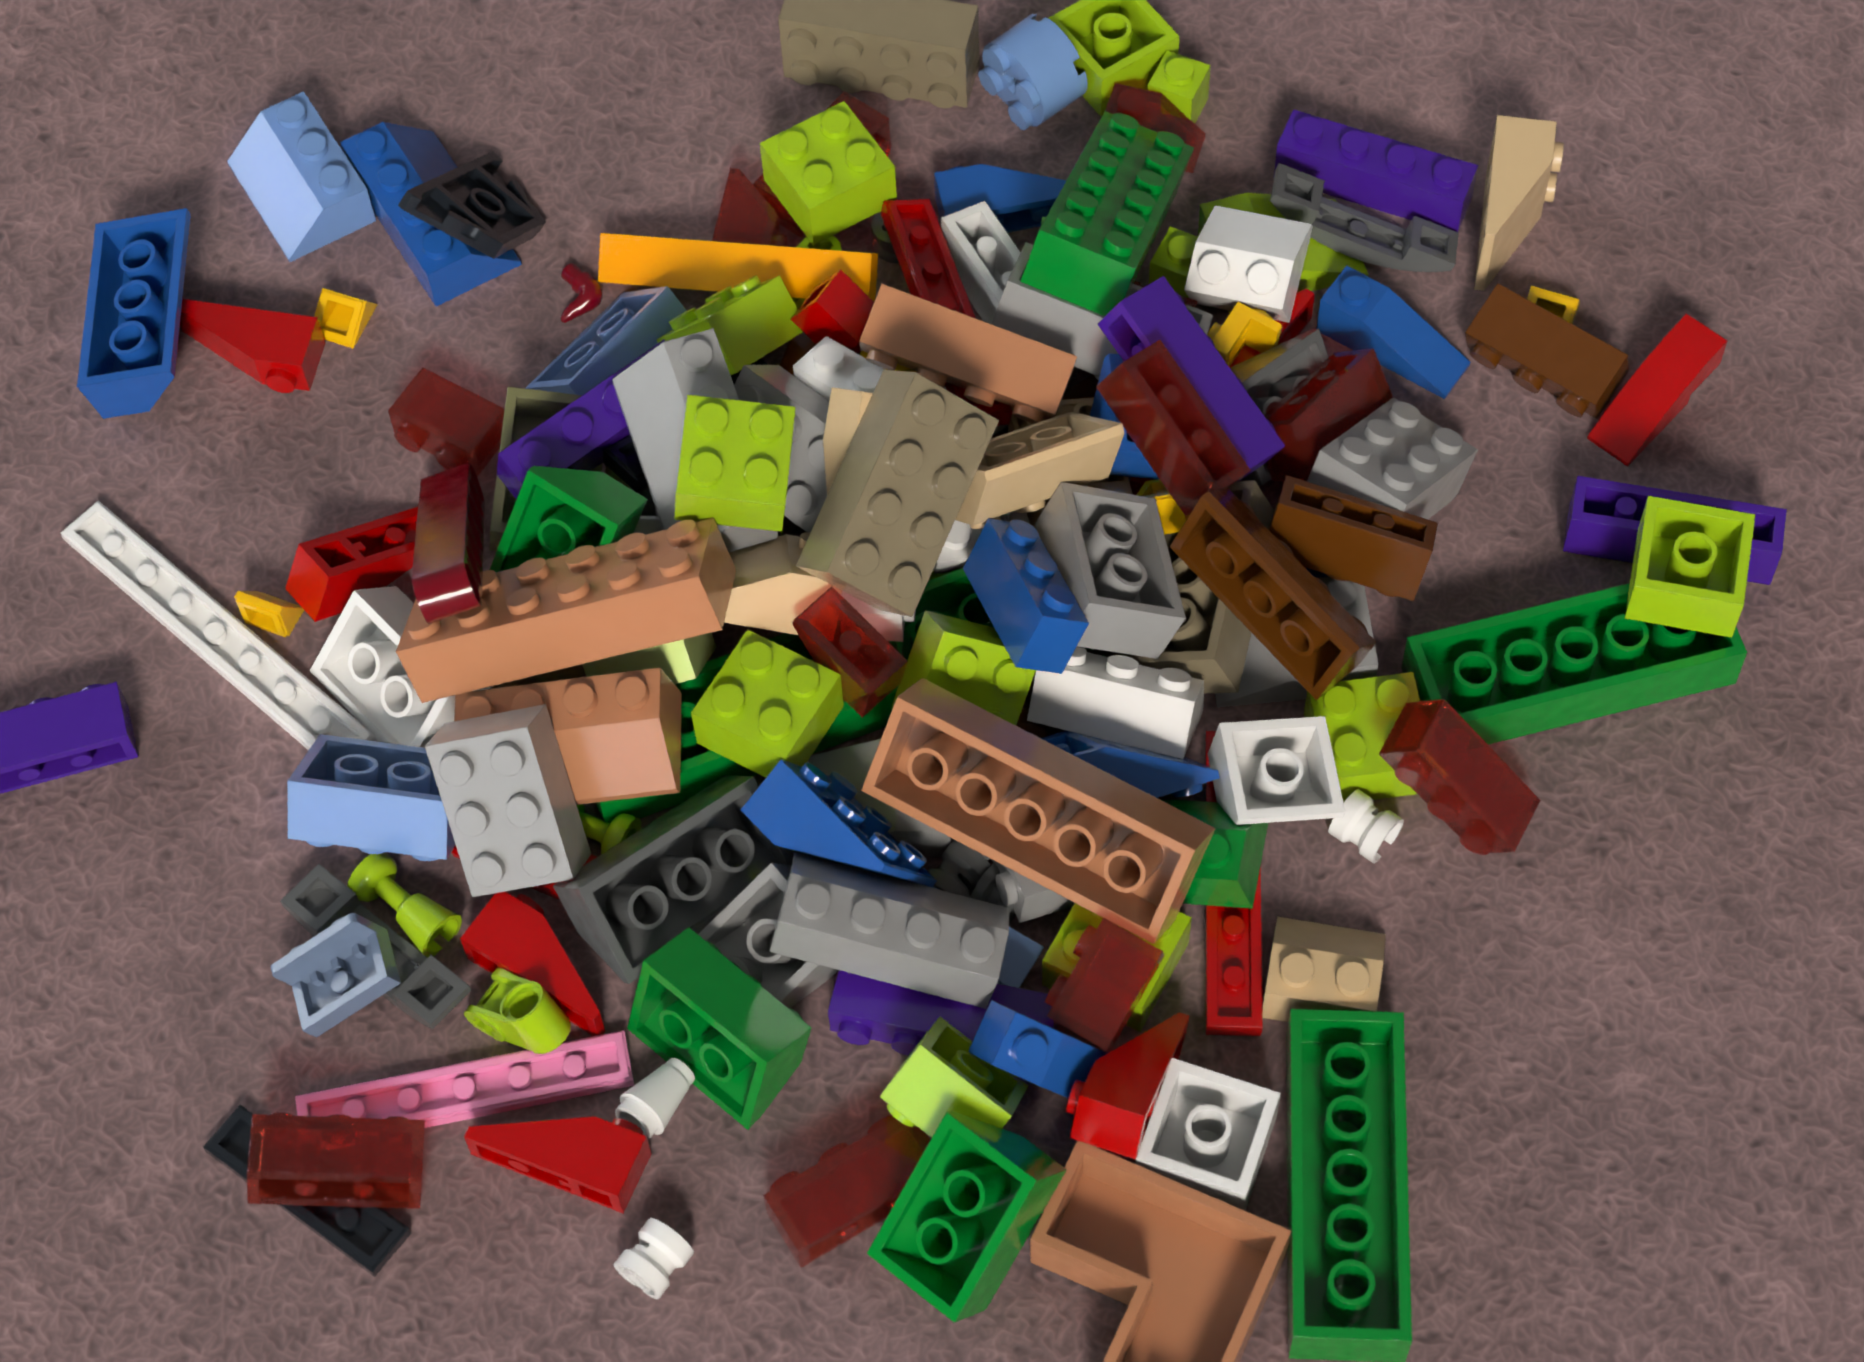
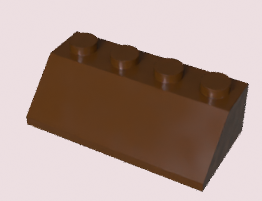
M1229 488L1211 490L1201 496L1170 545V548L1317 701L1353 671L1377 642L1368 634L1365 625L1358 618L1351 616L1331 595L1325 583L1313 577L1294 557L1290 547L1282 540L1277 539L1259 521L1254 510L1247 503L1240 501Z

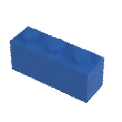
M988 518L963 570L1015 667L1062 674L1089 622L1034 526L1022 520L1008 522Z

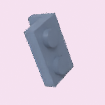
M350 913L335 920L330 927L304 944L294 947L287 955L270 966L274 978L292 986L302 1031L316 1038L401 984L387 929L356 913Z

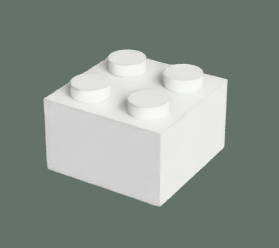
M1172 1058L1137 1154L1136 1164L1245 1211L1277 1118L1281 1093Z

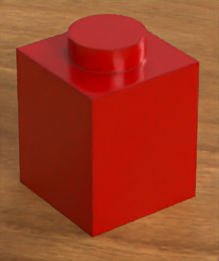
M840 269L813 289L791 320L816 345L827 336L853 352L859 353L861 351L859 341L874 301Z

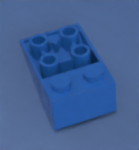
M1064 731L1041 738L1156 798L1171 794L1173 797L1193 795L1203 790V783L1220 778L1218 770L1185 756L1183 759L1071 731Z
M780 760L741 808V811L776 846L933 887L937 882L923 867L927 862L926 858L906 841L901 840L898 842L888 832L892 825L887 818L870 806L864 808L854 798L858 792L855 786L837 772L832 771L828 776L808 762H805L803 766Z

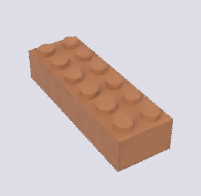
M714 518L697 522L683 520L666 530L646 535L643 533H632L621 538L618 542L599 547L592 545L581 546L567 555L547 560L533 558L522 563L519 567L500 572L493 570L483 571L482 605L430 624L426 622L415 599L396 653L421 703L708 634L723 629L736 568Z
M924 678L897 697L861 790L1152 944H1155L1176 920L1215 831L1214 827Z

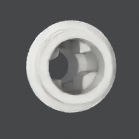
M670 1058L665 1064L661 1065L620 1096L621 1104L615 1110L616 1117L632 1122L640 1127L644 1132L643 1135L647 1136V1140L653 1134H662L687 1093L689 1086L695 1081L693 1072L679 1059Z

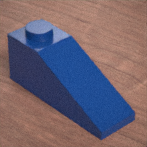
M985 164L967 167L956 166L934 173L935 201L940 220H942V217L985 201L1005 231L1009 233L1041 227L1042 217H1047L1066 180Z
M1347 265L1320 299L1317 329H1319L1321 334L1443 399L1447 397L1470 366V361L1389 287Z
M992 1000L968 1050L969 1053L993 1066L1066 1098H1069L1076 1079L1085 1082L1095 1060L1108 1054Z

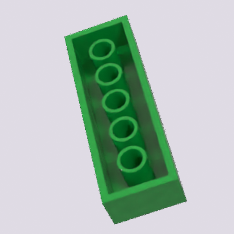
M1105 111L1039 229L1020 282L1106 316L1120 301L1127 298L1172 205L1195 147L1185 144L1179 136L1173 133L1155 132L1139 125L1136 119L1122 113L1111 114Z
M1628 583L1407 637L1401 669L1403 673H1414L1429 743L1436 758L1736 684L1748 652L1737 627L1731 638L1625 619L1630 585Z
M1290 1009L1286 1032L1287 1229L1291 1230L1287 1250L1288 1359L1406 1362L1412 1343L1404 1012Z

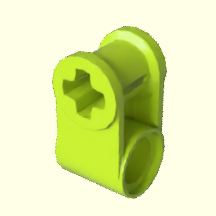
M497 968L491 975L493 983L476 1005H469L464 1011V1016L474 1027L497 1041H506L537 1054L548 1053L558 1048L566 1040L571 1029L569 1017L539 983L518 977L502 968Z

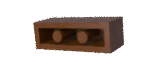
M1498 283L1465 332L1467 346L1472 349L1470 355L1474 360L1490 369H1495L1498 364L1515 373L1513 379L1521 387L1533 393H1538L1541 388L1558 397L1556 403L1560 408L1579 418L1584 413H1587L1597 419L1629 372L1628 354Z
M1286 475L1268 530L1277 539L1285 542L1292 550L1294 557L1306 568L1325 573L1334 580L1350 581L1376 589L1385 596L1401 597L1414 601L1433 552L1438 522Z

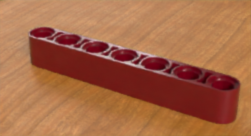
M470 462L422 478L420 482L412 585L419 608L428 624L482 605L485 501L477 475Z

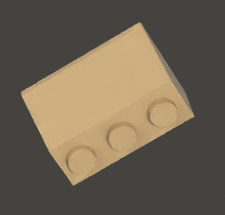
M1067 412L992 438L955 520L969 524L972 529H983L988 518L1001 520V515L1012 511L1027 513L1042 509L1046 506L1045 500L1052 497L1060 482L1090 487L1091 483L1108 478L1125 434L1123 424L1075 412Z

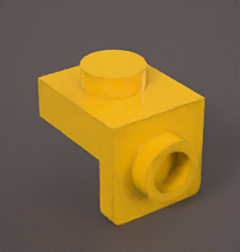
M1237 302L1223 325L1215 322L1207 335L1211 338L1215 348L1230 368L1244 345L1261 353L1277 346L1282 325L1275 321L1267 312L1257 308H1250Z

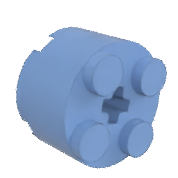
M1037 14L1029 15L985 45L982 52L984 68L978 72L982 86L989 94H997L1009 106V116L1021 130H1026L1030 126H1039L1084 95L1088 85L1085 71L1078 76L1073 64L1080 57L1072 42L1050 19L1045 17L1039 22L1036 21Z

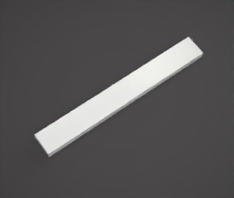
M99 500L60 532L63 540L306 749L309 750L320 734L377 741L372 732Z

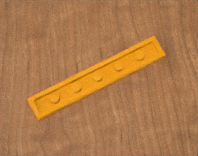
M600 233L598 282L654 287L668 286L669 288L719 292L729 286L733 288L756 275L761 283L780 275L791 298L806 299L816 286L841 269L875 302L878 253Z

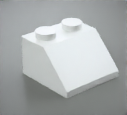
M1215 205L1196 240L1184 291L1193 304L1232 311L1236 303L1240 302L1250 308H1257L1267 312L1274 320L1290 323L1313 228L1312 224Z
M1325 716L1219 723L1208 752L1210 767L1218 770L1220 776L1219 779L1213 780L1216 800L1236 825L1344 817L1346 812Z

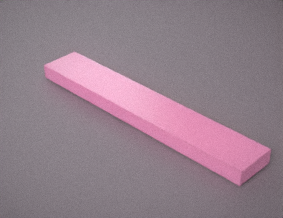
M622 1030L563 1042L558 1048L544 1054H537L527 1049L295 1096L301 1148L303 1151L309 1152L634 1086V1079L626 1034Z

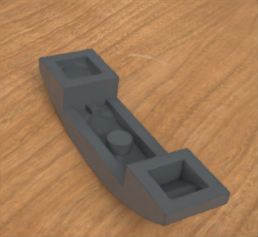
M1280 163L1276 168L1270 199L1271 203L1286 219L1312 224L1313 228L1310 237L1317 242L1346 256L1386 268L1415 272H1444L1453 269L1456 262L1458 232L1414 216L1408 227L1404 229L1322 197L1324 180Z
M320 864L280 900L282 906L313 937L330 927L335 920L350 913H356L387 929L401 984L382 996L407 1015L432 1030L472 991L466 982L435 957L430 955L427 958L364 907L355 892Z

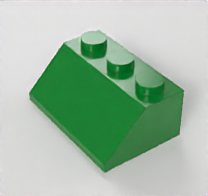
M532 466L527 471L489 570L500 572L519 567L522 563L533 558L547 560L567 555L581 546L592 545L599 547L618 542L621 538L634 533L648 499L604 472Z
M1159 799L1215 828L1183 904L1253 909L1268 823L1236 825L1218 802Z
M688 927L643 960L627 1029L666 1062L670 1058H676L685 1063L695 1076V1081L692 1084L748 1130L763 1115L802 1062L812 1027L804 1022L795 1010L787 1008L766 991L756 978L744 973L722 955L714 944L705 941Z
M952 1110L948 1111L936 1129L867 1254L954 1323L980 1313L989 1306L1067 1169L1021 1135Z

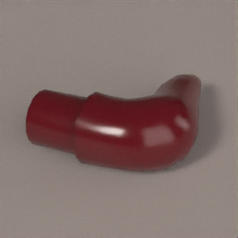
M574 263L565 266L561 277L572 286V290L578 296L562 312L560 320L563 323L594 310L600 305L603 298L600 284L589 272L582 271Z

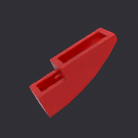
M1686 313L1624 385L1591 430L1587 439L1628 467L1688 404L1690 395L1720 365L1727 340Z

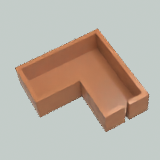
M1077 1140L1064 1167L1067 1171L1046 1205L1030 1239V1262L1129 1305L1103 1362H1240L1287 1255L1291 1230Z

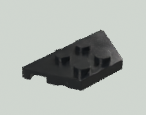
M494 151L407 190L398 204L402 210L493 259L534 238L546 223L537 208L528 201L526 193L519 183L510 180L507 185L497 171L503 161Z

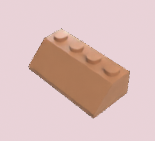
M882 283L859 341L860 350L868 353L866 360L874 365L895 371L897 364L917 371L916 373L944 388L946 382L965 389L963 394L965 398L984 406L992 407L994 400L1014 407L1012 415L1032 424L1056 416L1077 359L1075 355Z
M661 668L470 691L455 695L454 721L546 704L576 805L680 793L681 691Z

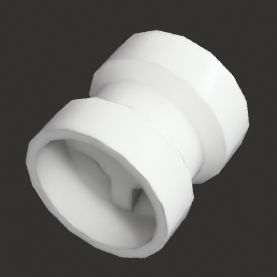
M1357 789L1344 801L1346 812L1344 817L1333 818L1328 833L1343 843L1351 841L1358 846L1359 854L1374 864L1381 858L1377 851L1382 842L1385 840L1391 845L1400 833L1404 820L1390 810L1378 813L1379 809L1374 806L1373 799Z
M649 1218L638 1232L640 1243L636 1244L633 1249L624 1250L615 1261L614 1267L631 1284L641 1288L650 1297L659 1299L670 1285V1274L675 1268L684 1267L694 1254V1251L689 1243L672 1228L657 1219Z

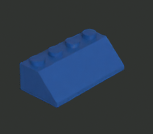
M381 122L340 142L343 153L368 190L373 212L436 307L522 265L513 249L493 259L409 214L398 206L407 190L457 168L433 131Z
M187 208L97 223L95 225L77 388L103 419L149 412L175 377L191 213Z

